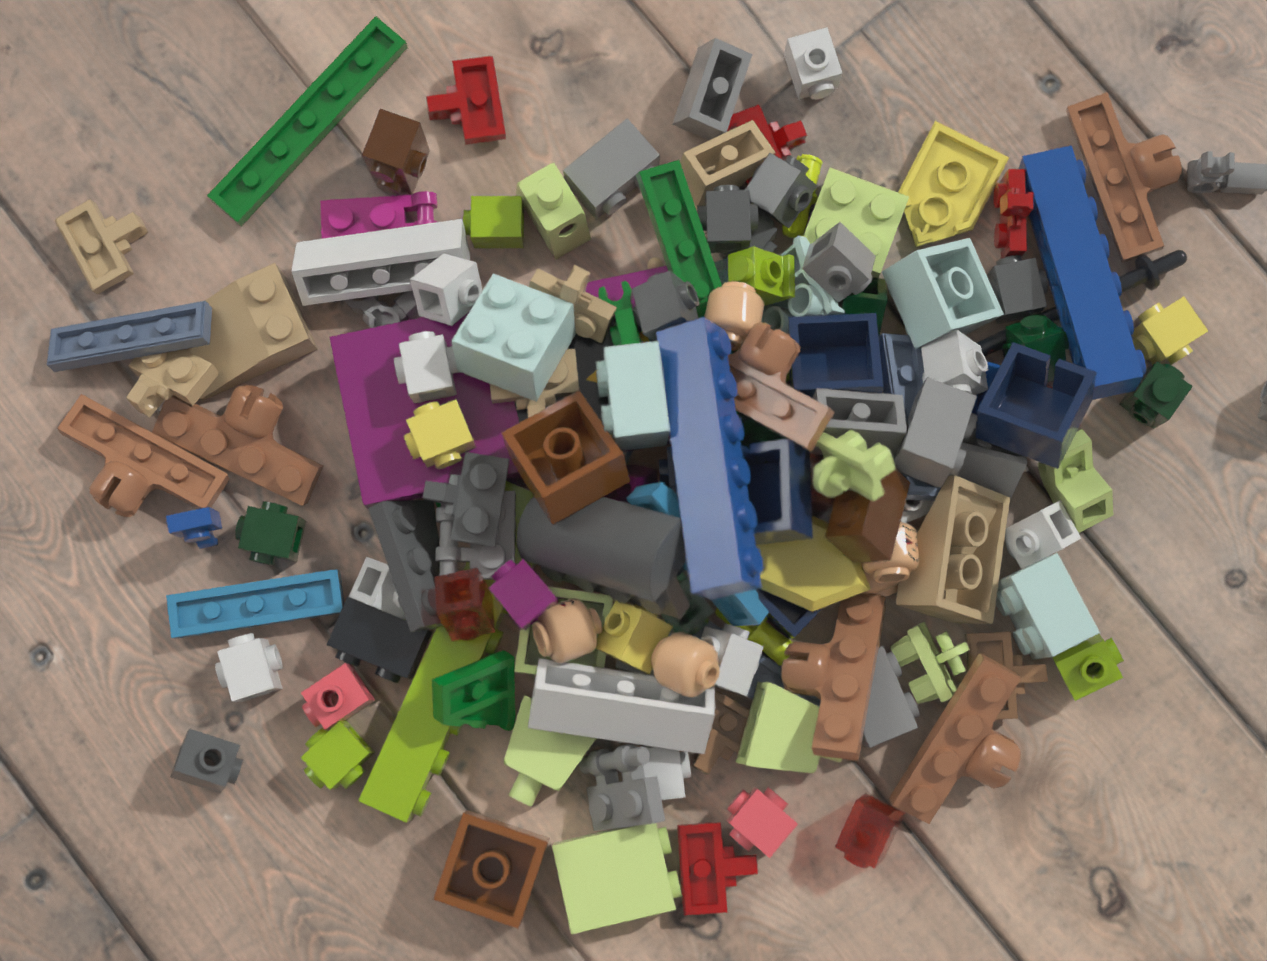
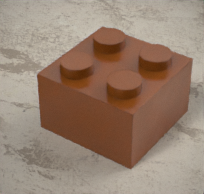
M580 390L501 433L512 463L552 525L630 482L622 451L609 432L604 431V425Z
M470 810L463 812L433 900L519 929L550 838Z

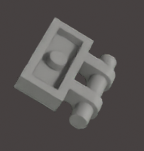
M515 491L504 492L495 547L470 543V547H458V541L451 540L454 516L444 514L445 503H441V508L436 509V522L441 523L440 547H436L435 560L440 562V579H457V562H470L471 580H494L491 576L501 566L511 559L515 563Z
M628 744L617 747L614 752L608 749L594 750L588 756H584L579 762V768L584 774L591 773L596 776L597 785L586 787L589 812L594 831L648 825L665 821L657 776L645 778L643 765L647 764L650 760V753L647 748ZM617 770L622 772L623 781L619 782Z

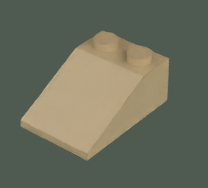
M276 263L235 280L206 299L205 301L212 307L210 345L185 349L212 363L219 371L216 379L200 397L202 401L318 350L289 283Z
M948 476L917 533L919 564L916 570L909 573V579L898 583L896 605L951 623L993 624L1010 497L958 476Z

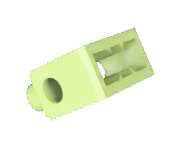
M555 163L547 165L517 183L516 195L522 196L524 209L555 260L591 240L585 213ZM567 225H573L569 231L559 234Z
M769 682L757 683L736 763L751 767L815 773L820 757L839 763L842 759L813 755L812 743L819 706Z
M524 695L503 764L519 772L509 796L532 807L543 784L557 791L562 788L597 738L528 728L532 698Z

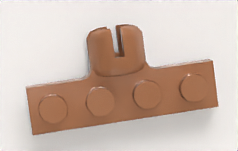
M1108 92L1068 106L1066 112L1121 262L1125 263L1136 259L1142 254L1148 255L1162 250L1164 243L1148 203L1147 195L1153 190L1176 183L1182 174L1180 157L1178 155L1172 156L1171 150L1176 148L1174 143L1167 135L1163 134L1136 144L1128 143L1124 138Z
M762 322L753 325L741 348L734 354L728 355L730 372L733 374L737 384V396L734 397L735 409L812 452L834 411L786 385V375L800 353V345L785 332L779 329H771L772 325Z
M246 384L234 388L225 413L222 415H218L197 404L191 405L174 395L164 401L152 433L301 506L308 504L324 465L292 451L274 440L273 431L283 409L281 400L274 394L270 393L269 397L266 398L262 397L264 393L262 388Z
M83 394L79 396L57 428L61 435L105 458V465L90 485L89 492L101 506L106 509L114 507L117 510L115 514L123 517L134 516L148 494L155 489L163 490L196 509L211 508L230 480L228 474Z
M858 594L841 600L834 637L831 642L815 644L794 641L788 644L784 655L790 656L789 659H785L782 662L781 676L784 682V689L793 694L815 696L821 700L812 743L813 755L853 761L859 760L886 611L885 596Z
M981 653L978 654L889 797L892 806L930 824L954 784L961 777L969 776L993 789L1003 787L1009 783L1011 777L1000 772L1001 767L1004 766L1016 772L1021 759V751L1014 740L993 730L992 726L1021 680V677L1015 671Z

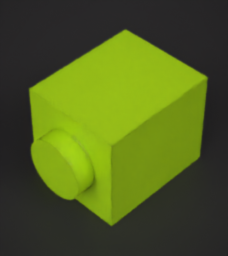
M471 196V210H464L463 224L466 235H471L474 248H524V205L522 196Z

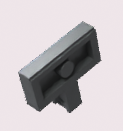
M465 452L461 476L451 474L449 484L432 481L425 482L423 499L445 503L444 514L454 516L451 540L490 547L496 546L509 459Z

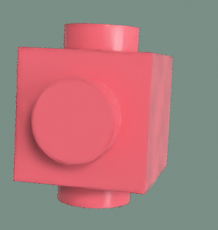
M344 663L301 692L306 700V703L302 705L306 716L315 727L322 725L324 730H330L339 721H346L375 701L354 666L348 663ZM336 692L338 694L339 700L338 703L334 706L332 704L331 699L333 694Z
M755 787L750 793L743 789L727 807V810L732 815L726 821L734 827L729 835L748 852L755 845L769 858L798 823L783 811L788 803L769 787L764 793Z

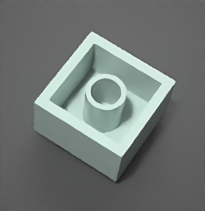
M970 238L916 250L882 271L889 293L894 299L904 322L906 332L910 336L915 349H919L956 329L964 335L969 334L1004 315Z
M493 274L452 339L457 371L537 402L576 334L573 303Z
M659 341L604 347V361L596 362L599 397H608L609 404L601 406L604 431L609 432L621 451L666 446L670 429Z
M1058 553L1045 557L999 580L996 606L1003 616L1009 615L1016 628V631L1013 632V638L1018 648L1024 655L1029 654L1032 660L1053 657L1100 633Z

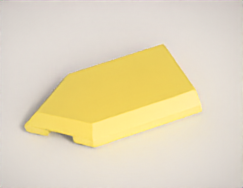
M935 121L898 193L909 196L904 213L916 247L972 231L1009 157Z
M812 516L813 539L756 545L763 559V572L760 573L762 588L760 589L811 612L871 590L861 563H853L825 538L828 522Z

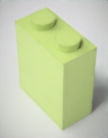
M654 823L614 828L554 842L552 845L571 934L676 910L674 898L682 897L676 870L667 872L664 855L672 853L666 827L657 829V824Z

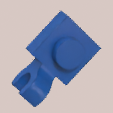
M206 507L166 516L169 534L179 538L183 537L186 543L196 542L199 549L218 545V539L213 534V531L222 529L220 513Z

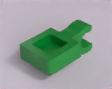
M627 281L621 282L624 293L618 301L608 299L605 287H600L598 291L599 299L617 307L616 311H614L617 325L610 326L614 346L642 343L638 324L633 314V292Z

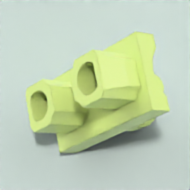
M849 430L837 439L823 432L815 445L821 449L824 460L815 465L813 469L815 489L827 497H835L850 488L872 501L884 495L880 480L895 471L890 450L879 443L868 450L865 440L860 434Z
M920 623L907 630L908 635L902 637L890 647L900 667L920 658L927 674L909 682L910 690L916 702L919 704L939 698L942 703L951 699L957 690L945 661L948 662L954 676L966 671L959 655L970 649L966 642L954 646L946 631L935 636L942 650L940 653L926 623Z

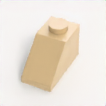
M753 120L683 152L680 163L696 210L697 205H704L706 191H714V188L720 185L740 187L753 175L755 169L764 162L769 153L775 155V151Z

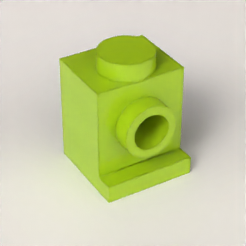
M754 246L728 254V282L737 281L752 286L756 294L761 297L764 306L795 298L794 256L790 254L780 256Z

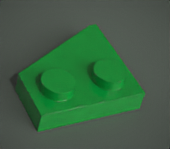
M502 650L432 679L433 718L446 726L460 727L463 724H468L472 728L485 729L486 725H495L506 731L513 730L515 725L514 656Z

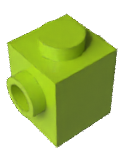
M1099 633L1052 657L1075 701L1123 678L1117 664L1124 660L1112 638L1104 641Z
M339 721L329 731L324 730L322 727L313 734L305 743L309 750L300 758L308 765L303 771L320 789L325 785L329 790L336 789L340 785L348 789L365 773L361 765L375 751L347 721Z

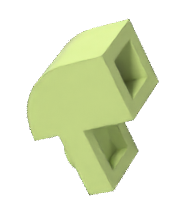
M1081 429L1076 432L1059 469L1041 462L1038 463L1042 482L1053 503L1061 500L1078 533L1114 515L1113 491L1093 467L1092 440Z

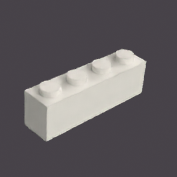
M457 219L296 242L291 272L302 306L413 291L410 279L443 253L470 260L471 253L463 220Z
M539 658L528 728L705 754L715 714V685L705 690L701 695L690 698L660 685L655 676L567 662L558 663L553 660Z

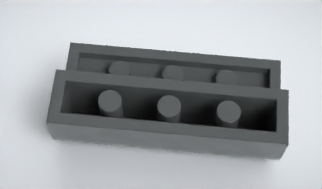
M534 496L525 507L517 531V546L522 560L540 565L543 573L553 581L561 582L563 580L578 585L586 592L596 591L611 596L620 603L630 602L642 606L657 615L664 613L680 619L689 608L690 604L675 576L687 561L681 518L602 497L552 525Z

